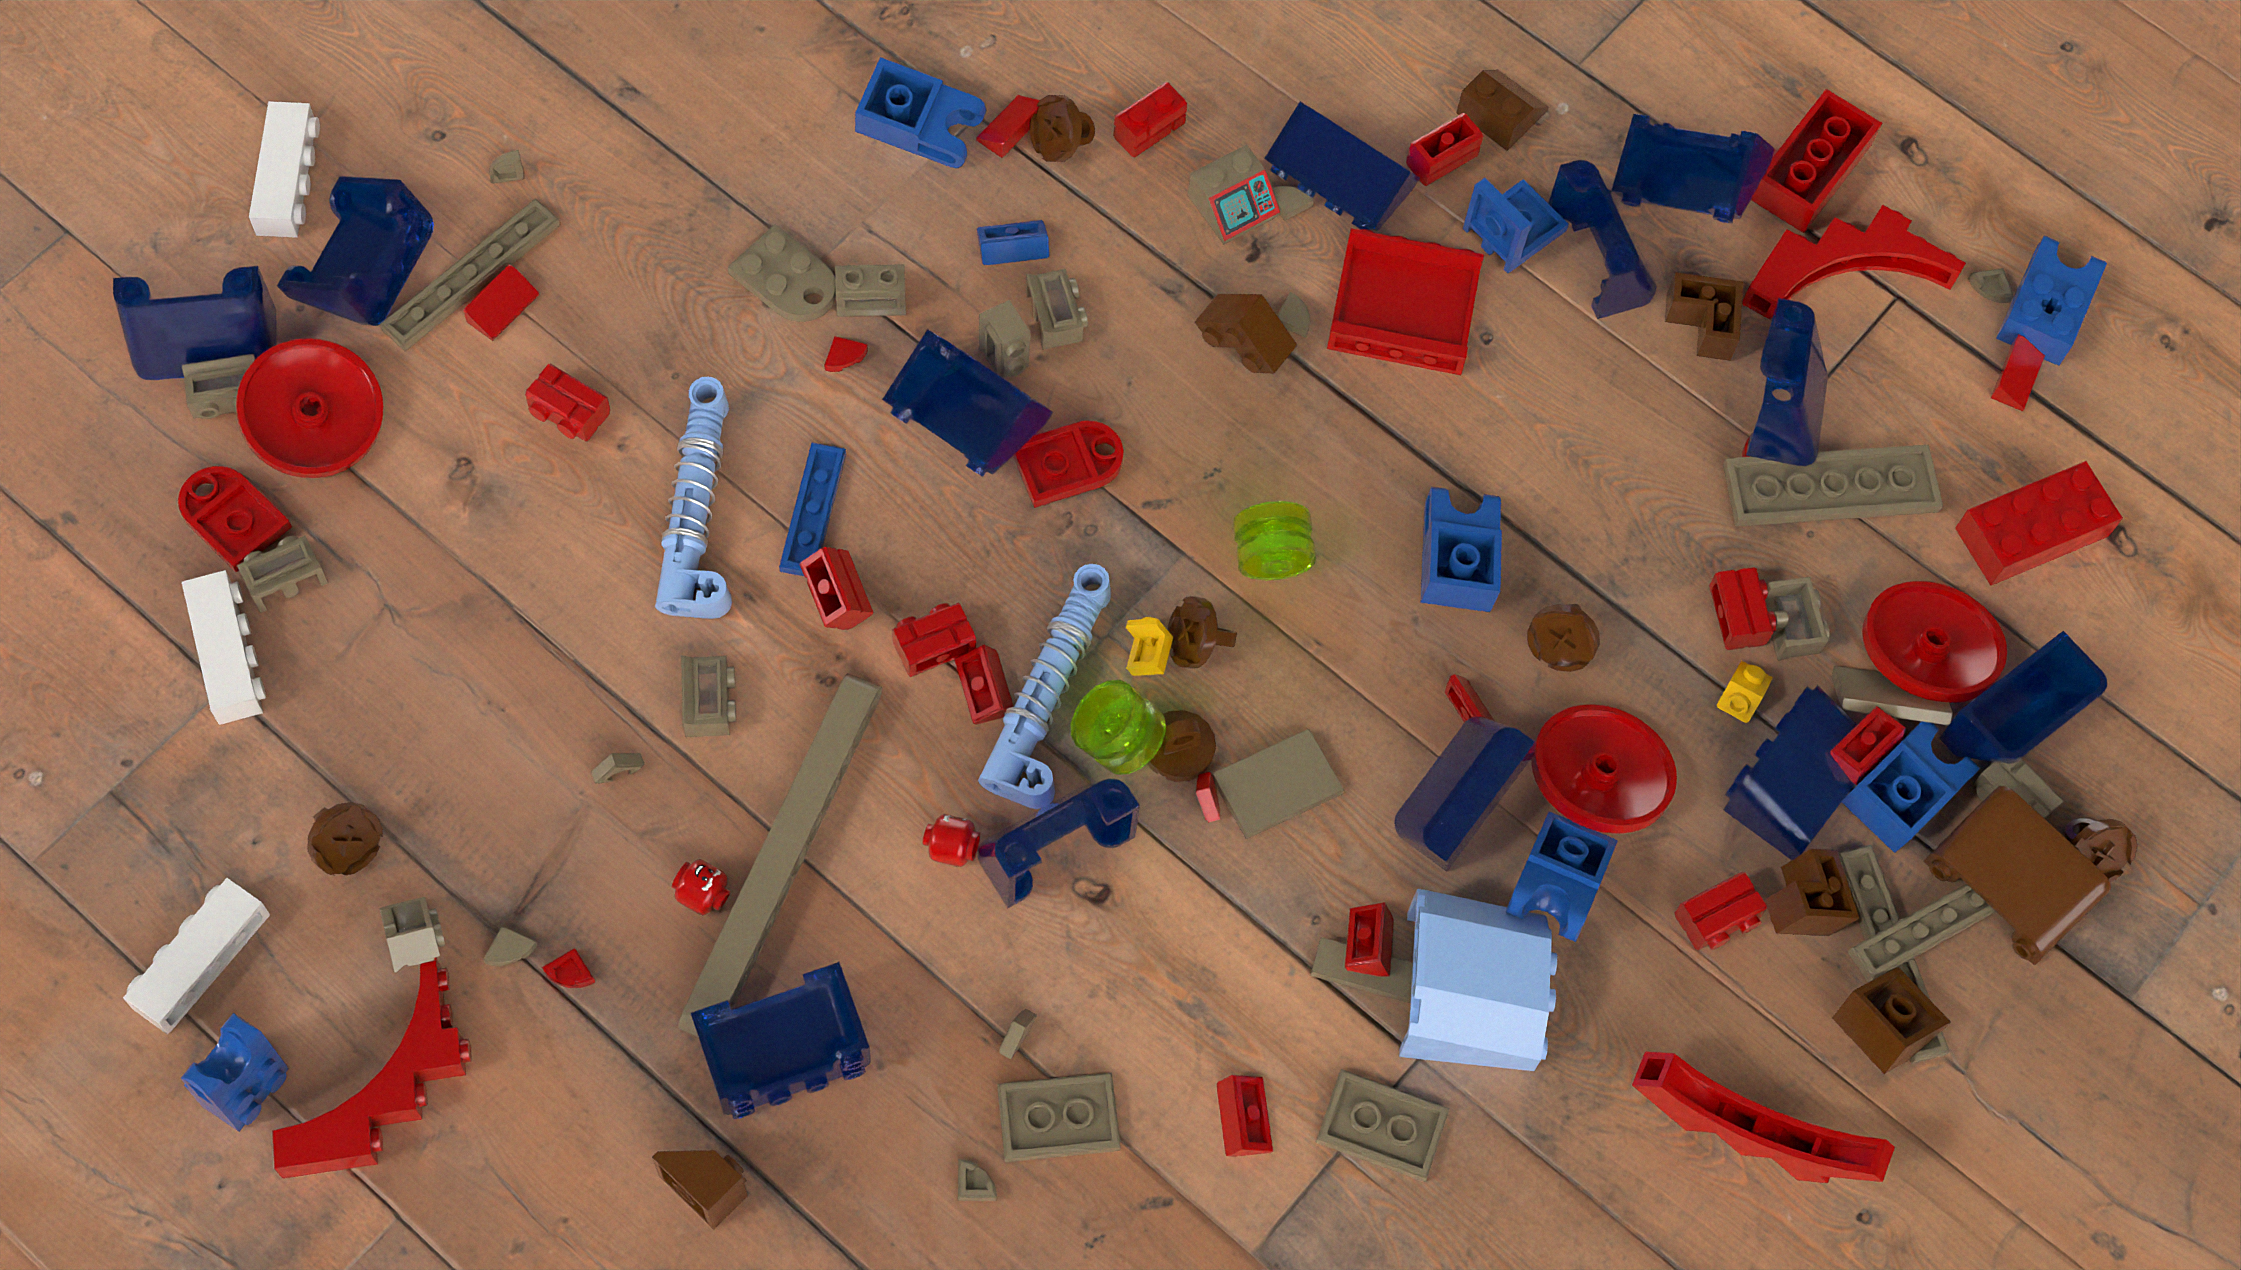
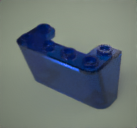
M1778 298L1761 353L1760 370L1767 378L1762 405L1754 430L1748 441L1746 456L1796 466H1808L1814 463L1818 456L1828 375L1813 310L1804 303ZM1777 389L1786 390L1791 394L1790 400H1778L1772 392Z
M1819 685L1814 690L1808 686L1805 688L1792 709L1783 716L1775 727V730L1779 732L1778 736L1774 741L1768 738L1765 739L1754 754L1759 759L1753 768L1746 764L1725 794L1730 800L1723 810L1791 860L1803 854L1855 785L1830 755V752L1858 724Z
M1105 779L1087 784L985 839L978 848L977 858L1007 908H1010L1028 897L1033 889V878L1029 869L1042 863V859L1037 851L1084 825L1100 846L1105 848L1121 846L1136 836L1140 805L1128 786L1118 779Z
M840 962L803 974V986L731 1010L727 1000L691 1013L724 1115H732L733 1119L744 1118L753 1114L755 1107L770 1103V1106L781 1105L790 1101L792 1094L807 1090V1093L818 1092L828 1087L829 1081L843 1077L844 1080H851L866 1073L865 1067L871 1063L870 1046Z

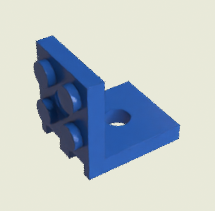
M1483 178L1474 186L1463 230L1468 233L1473 229L1483 239L1481 248L1489 256L1496 252L1506 262L1503 270L1509 274L1565 233L1569 223L1524 179L1501 194L1486 178Z

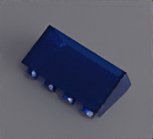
M1301 101L1264 158L1273 164L1269 170L1284 180H1287L1290 175L1300 182L1296 188L1308 196L1314 198L1316 193L1327 199L1324 206L1339 216L1345 211L1354 217L1351 223L1359 229H1373L1377 232L1411 193L1420 179L1417 175Z
M2062 631L1962 708L1939 739L1953 754L1961 758L1968 756L1976 760L2008 764L2016 763L2094 703L2105 692L2107 678L2104 672Z
M1477 716L1468 719L1397 812L1394 824L1399 837L1442 869L1448 871L1532 759L1535 753L1536 742L1520 730L1488 718Z

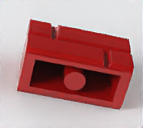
M1165 82L1115 115L1113 136L1135 158L1169 135L1171 130L1175 131L1185 124L1187 102L1169 82Z
M1462 113L1453 118L1452 122L1448 121L1410 143L1409 154L1406 160L1407 167L1424 186H1427L1477 157L1484 136L1469 116Z
M551 363L547 364L539 374L538 379L534 380L525 394L529 407L528 410L536 419L542 422L548 419L557 424L558 430L566 437L574 439L577 436L585 442L589 441L597 431L598 426H601L611 411L608 397Z
M824 547L800 563L824 627L849 630L873 615L874 612L848 550Z
M1751 567L1737 571L1728 570L1715 573L1709 588L1725 649L1735 650L1767 644L1772 634L1776 631V617L1773 611H1768L1765 602L1768 597L1767 584L1764 579H1759L1757 568Z
M959 602L951 606L948 603L939 604L932 608L928 615L918 619L914 616L907 617L898 622L896 628L892 629L894 646L910 677L954 660L976 649L975 633Z
M1742 871L1680 903L1674 913L1682 929L1686 931L1687 937L1696 950L1706 946L1714 950L1731 939L1729 934L1739 929L1742 934H1745L1758 927L1762 923L1760 918L1767 910V905L1758 891H1755L1754 885L1746 872Z

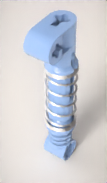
M708 376L695 380L689 388L691 403L686 432L680 438L677 451L683 458L674 465V468L679 472L678 478L671 482V485L675 488V495L668 499V502L672 505V512L665 517V520L669 523V529L662 533V547L665 549L655 608L664 614L672 616L715 619L724 616L730 610L732 597L724 578L720 574L712 571H700L698 566L700 556L706 552L709 530L706 524L712 519V513L708 507L715 502V495L711 490L718 485V478L714 472L721 467L720 459L723 455V444L720 442L723 419L729 411V403L720 381ZM707 398H715L709 403H702ZM695 588H700L701 591L697 590L696 600H693Z
M1097 564L1084 565L1075 573L1073 579L1074 586L1059 616L1052 618L1047 627V631L1052 638L1047 639L1046 643H1039L1042 651L1038 659L1031 660V664L1034 667L1029 676H1023L1024 688L1022 692L1014 694L1017 702L1014 707L1006 710L1003 718L1005 726L978 779L979 784L988 791L1029 808H1044L1054 799L1055 786L1052 771L1046 764L1032 759L1030 756L1037 741L1043 740L1045 735H1047L1049 731L1048 726L1053 722L1051 712L1060 708L1061 701L1059 696L1069 689L1067 679L1076 675L1077 667L1075 663L1084 658L1085 650L1089 648L1093 638L1091 634L1092 627L1101 609L1110 602L1109 575L1105 568ZM1091 584H1096L1100 586V588L1095 591H1088L1085 589L1086 586ZM1077 650H1082V654L1080 657L1079 652ZM1022 772H1026L1027 779L1022 778L1019 787H1017L1016 785Z

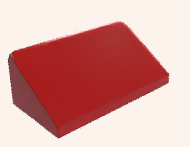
M1017 95L976 137V141L1003 158L1030 130V121L1033 115L1037 114L1039 109L1037 104L1040 100Z
M509 264L464 308L466 321L493 341L539 296V292L515 267Z
M2020 334L2017 335L2010 347L1991 399L2023 411L2045 355Z
M984 644L954 659L973 724L977 725L1004 718L1006 710L1014 707L998 652Z
M1451 675L1445 688V694L1479 746L1484 749L1503 739L1504 734L1470 682L1459 675Z
M1876 706L1831 750L1830 755L1855 785H1858L1901 742L1906 727Z
M1385 902L1350 908L1345 959L1347 971L1380 977L1390 976L1394 919Z
M1231 1075L1217 1083V1094L1226 1156L1237 1157L1273 1152L1263 1077Z

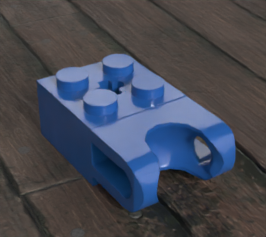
M880 57L855 112V132L943 165L959 168L966 160L967 148L965 143L950 134L948 129L957 124L977 126L982 122L987 110L981 99L944 85L943 80Z
M2044 235L2031 257L1996 339L2012 345L2017 335L2020 334L2045 355L2044 360L2059 366L2074 344L2107 262L2091 256L2085 267L2078 269L2067 267L2061 263L2057 256L2059 242Z
M1431 487L1424 507L1420 603L1484 612L1491 611L1501 587L1502 530H1500L1501 498L1499 496L1484 494L1483 502L1479 505L1476 512L1465 514L1457 511L1451 505L1449 490Z
M1919 723L1841 801L1894 853L1912 839L1980 769L1968 756L1956 764H1945L1937 759L1932 752L1931 741L1939 731V728L1934 723Z
M1549 811L1505 912L1521 919L1529 911L1541 910L1548 912L1560 924L1558 935L1576 942L1618 840L1583 827Z
M232 1013L220 1028L221 1036L215 1048L205 1060L200 1063L193 1062L183 1074L181 1080L185 1083L186 1089L203 1108L240 1132L245 1124L249 1125L257 1118L262 1108L261 1104L270 1092L275 1093L283 1085L289 1068L259 1029L235 1013Z

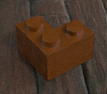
M1675 272L1667 292L1665 322L1698 327L1697 356L1731 361L1740 341L1743 282Z
M1217 294L1195 321V324L1202 332L1203 339L1212 347L1235 348L1242 358V364L1252 373L1274 374L1297 346V343L1262 294Z
M1811 848L1781 866L1786 887L1765 899L1776 934L1830 936L1859 919L1837 850Z

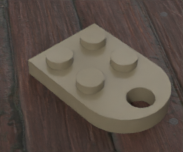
M776 224L728 266L730 276L777 314L791 321L808 322L820 318L830 310L836 298L835 277L831 269ZM816 293L821 295L823 300L818 304H810L805 301V298L810 294Z

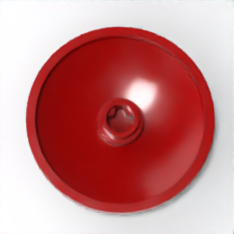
M313 338L295 339L271 347L257 357L249 366L238 388L236 400L237 420L245 442L252 452L264 463L275 470L291 476L321 478L349 469L363 459L373 447L380 433L383 421L384 406L382 392L372 370L354 352L327 340Z
M1910 581L1893 585L1875 598L1864 618L1862 636L1865 649L1871 661L1888 680L1915 696L1949 703L1972 700L1989 691L2005 667L2007 643L1996 619L1978 601L1950 586L1928 581Z
M1595 704L1566 708L1553 715L1543 725L1533 745L1531 766L1540 791L1558 812L1588 829L1612 834L1631 833L1652 825L1664 814L1675 794L1677 771L1674 759L1667 745L1642 720L1617 708Z

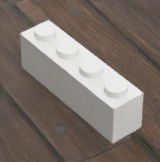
M268 101L249 219L256 236L298 238L299 225L305 223L306 208L303 201L304 195H309L311 186L308 170L309 166H314L315 149L312 145L313 139L318 138L320 132L319 118L314 117L310 103Z
M226 570L183 581L182 586L210 710L216 721L221 725L263 713L260 700L266 698V693L261 678H255L253 667L259 666L253 645L247 646L245 635L251 634V629L246 614H240L238 604L243 603L244 600L238 581L232 583Z
M228 878L221 885H216L209 891L204 905L195 915H190L183 921L178 935L169 945L166 944L157 951L153 958V964L143 975H138L132 980L127 988V994L123 997L134 1011L167 1035L270 916L261 901Z

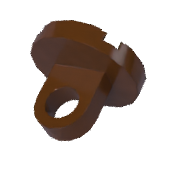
M1047 95L1038 102L1037 106L1039 109L1037 114H1034L1030 121V136L1033 148L1036 153H1041L1043 160L1046 162H1065L1073 156L1078 147L1089 144L1095 136L1094 122L1089 115L1079 112L1072 99L1065 95Z
M1196 596L1185 597L1182 600L1184 601L1183 605L1176 606L1172 612L1168 624V631L1173 636L1171 648H1173L1174 656H1171V658L1179 667L1190 669L1201 667L1212 654L1214 645L1235 647L1237 632L1218 628L1216 612L1212 603L1207 599Z
M1555 604L1544 607L1535 614L1527 631V641L1531 652L1539 661L1542 659L1549 664L1548 667L1556 671L1572 672L1583 669L1594 658L1600 645V635L1594 620L1581 610L1579 604Z
M1185 710L1168 711L1157 716L1148 726L1143 740L1144 758L1151 770L1156 774L1159 773L1165 776L1167 780L1174 782L1191 781L1197 778L1199 774H1203L1212 763L1216 751L1215 734L1210 725L1195 713Z
M353 802L336 804L330 809L324 807L313 816L315 822L308 835L307 850L312 862L329 875L343 874L344 876L355 874L365 868L377 855L380 848L378 845L380 836L383 837V828L379 818L364 805Z
M2079 818L2068 822L2065 826V838L2099 868L2110 882L2119 878L2124 873L2121 869L2127 862L2131 865L2136 856L2138 847L2136 835L2122 821L2114 819L2095 821L2088 818Z

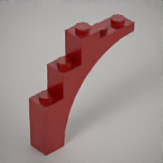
M1882 205L1865 233L1856 229L1851 223L1844 222L1834 217L1817 245L1808 241L1804 236L1786 229L1750 284L1743 298L1742 305L1771 320L1784 303L1803 288L1827 277L1865 270L1901 272L1927 279L1951 290L1966 263L1958 259L1954 254L1945 252L1927 242L1923 237L1907 231L1912 220L1906 218L1900 212Z
M434 957V961L420 964V985L413 1017L400 1045L383 1069L360 1092L335 1109L307 1122L272 1130L274 1169L282 1179L377 1165V1152L383 1151V1137L381 1128L375 1127L422 1120V1107L428 1105V1097L425 1083L420 1082L466 1075L465 1063L472 1061L469 1039H463L458 1027L449 1028L453 1027L452 1009L450 1004L445 1005L444 991L450 990L449 973L447 968L441 967L437 957Z
M1645 1051L1632 1083L1634 1088L1684 1130L1715 1133L1743 1156L1772 1158L1798 1181L1828 1183L1830 1177L1883 1182L1895 1146L1887 1139L1865 1137L1831 1130L1769 1109L1718 1084L1694 1069L1675 1053Z

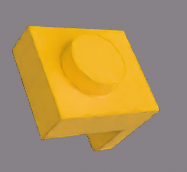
M1144 617L1142 619L1128 620L1126 629L1134 637L1126 669L1132 676L1164 674L1173 636L1157 618Z
M1741 660L1719 699L1717 708L1748 723L1773 677L1766 674L1760 667L1749 665Z

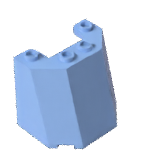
M1417 889L1407 912V920L1415 922L1409 1027L1399 1048V1057L1535 1071L1541 1059H1546L1548 1039L1545 1037L1549 1012L1554 1011L1556 1002V990L1550 989V975L1554 976L1556 973L1557 953L1551 952L1552 930L1549 929L1547 917L1528 912L1521 919L1506 913L1507 907Z

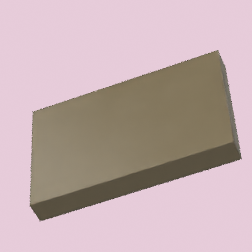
M1834 666L1831 677L1842 710L1869 714L1877 706L1894 718L1950 725L1953 712L1949 702L1932 701L1915 696L1896 686L1881 672Z
M1309 729L1212 774L1216 787L1245 839H1249L1342 795L1344 791Z
M1341 1069L1316 1143L1426 1182L1450 1108Z
M1112 1073L997 1084L1005 1163L1120 1151L1121 1146Z

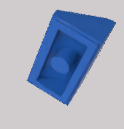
M1042 220L977 228L983 265L1045 259L1049 257L1048 234Z

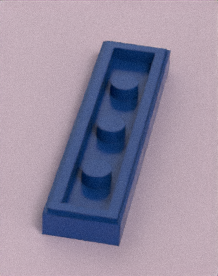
M811 443L779 565L780 572L804 576L800 563L823 548L846 458V449Z

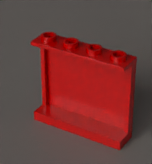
M1351 228L1327 349L1461 376L1467 357V343L1484 254L1475 253L1470 249L1444 247L1435 242L1424 243L1409 240L1403 236H1388L1368 229L1358 230Z

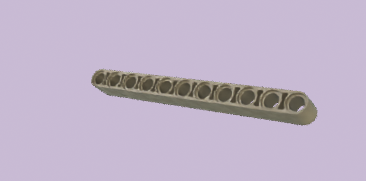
M846 674L687 1001L679 1020L678 1029L714 1044L722 1034L878 705L882 686L851 674Z

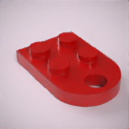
M1097 421L1075 422L1011 442L1010 444L1011 452L1034 508L1103 487L1117 477L1123 464L1124 449L1120 437L1112 428ZM1100 444H1109L1114 448V452L1103 456L1098 454L1095 448Z
M212 466L201 469L192 474L180 489L178 507L185 522L235 572L239 571L237 565L243 563L244 558L248 554L255 551H264L292 528L290 521L241 473L232 468ZM202 484L214 485L212 492L206 496L195 494L197 488Z

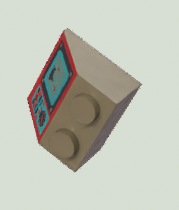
M1248 145L1190 173L1188 197L1223 245L1280 216V209L1266 170Z

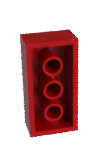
M1825 89L1757 176L1748 199L1802 233H1805L1872 146L1883 123L1830 90Z
M2084 461L1968 509L1955 529L1990 586L2109 537L2123 517L2087 461Z

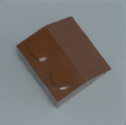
M1497 69L1482 70L1462 90L1456 113L1458 115L1462 113L1467 114L1482 133L1508 151L1548 111L1549 107Z
M1899 967L1853 990L1832 1017L1846 1035L1857 1044L1883 1074L1907 1062L1951 1023Z
M715 1150L657 1151L652 1156L659 1177L713 1230L747 1197L744 1185L747 1180L742 1175L744 1170L728 1154L722 1158Z

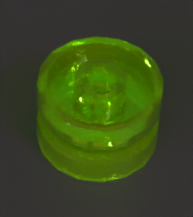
M1287 501L1265 502L1250 506L1240 511L1234 517V539L1239 545L1236 552L1238 570L1242 575L1257 580H1282L1300 575L1315 565V545L1310 537L1312 533L1311 514L1305 506Z
M1108 680L1090 690L1076 707L1070 723L1071 737L1075 745L1087 755L1093 757L1106 770L1116 775L1130 774L1145 766L1153 759L1161 747L1166 732L1165 717L1160 709L1148 699L1143 698L1141 693L1122 680Z

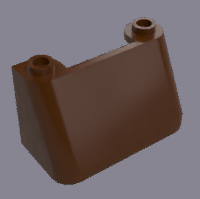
M1998 786L1923 861L1929 866L1930 872L1940 881L1956 882L1961 878L2015 929L2011 936L2014 951L2021 958L2029 960L2034 966L2111 890L2110 881L2099 868L2023 798L2006 786Z

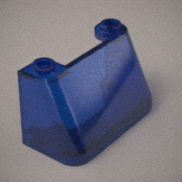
M1633 114L1611 189L1616 195L1622 197L1621 203L1632 207H1640L1641 203L1708 214L1713 215L1714 220L1729 224L1733 223L1734 219H1740L1743 216L1773 158L1775 149L1758 133L1741 131L1740 136L1731 133V136L1727 137L1677 129L1670 123H1663V125L1654 124L1653 126L1650 124L1651 118L1649 116Z
M1576 160L1560 165L1548 204L1563 219L1572 223L1574 232L1590 228L1609 273L1608 279L1602 280L1600 285L1601 294L1593 298L1591 304L1597 319L1649 304L1656 292V281L1616 197L1594 164L1585 160Z
M340 176L331 191L329 199L331 210L340 220L311 272L304 266L293 265L288 267L277 287L287 297L297 302L361 325L378 326L386 319L431 238L434 228L433 218L401 180Z
M258 266L240 267L228 272L223 278L221 294L151 299L149 285L139 277L113 278L115 304L132 366L140 378L145 380L184 378L182 365L254 354L255 358H257L271 347L277 345L276 308Z
M927 329L882 399L893 407L890 411L893 416L908 424L910 419L916 421L964 454V457L969 460L966 466L984 477L986 472L994 475L1046 425L1054 413L1002 376L929 329Z

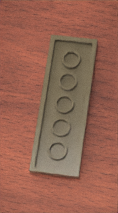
M1929 444L1726 458L1723 463L1735 527L1938 513L1943 507Z

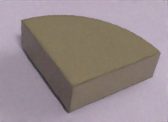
M519 150L505 153L491 163L489 168L491 183L525 179Z
M1291 186L1272 188L1280 209V215L1284 221L1313 206L1314 200L1312 197L1298 188Z
M2004 268L1973 272L1968 278L1972 287L1988 300L1998 303H2010L2014 297Z
M1290 292L1278 314V318L1287 330L1306 338L1310 326L1308 308L1298 296Z
M611 753L591 771L595 783H608L613 781L612 775L628 770L629 774H633L645 764L641 753Z
M501 926L483 960L485 964L491 966H505L522 958H527L535 950L537 943L530 938Z
M1025 1009L1011 1022L999 1048L1000 1054L1012 1059L1030 1031L1037 1014Z
M958 1159V1201H997L996 1187L990 1176L974 1162Z

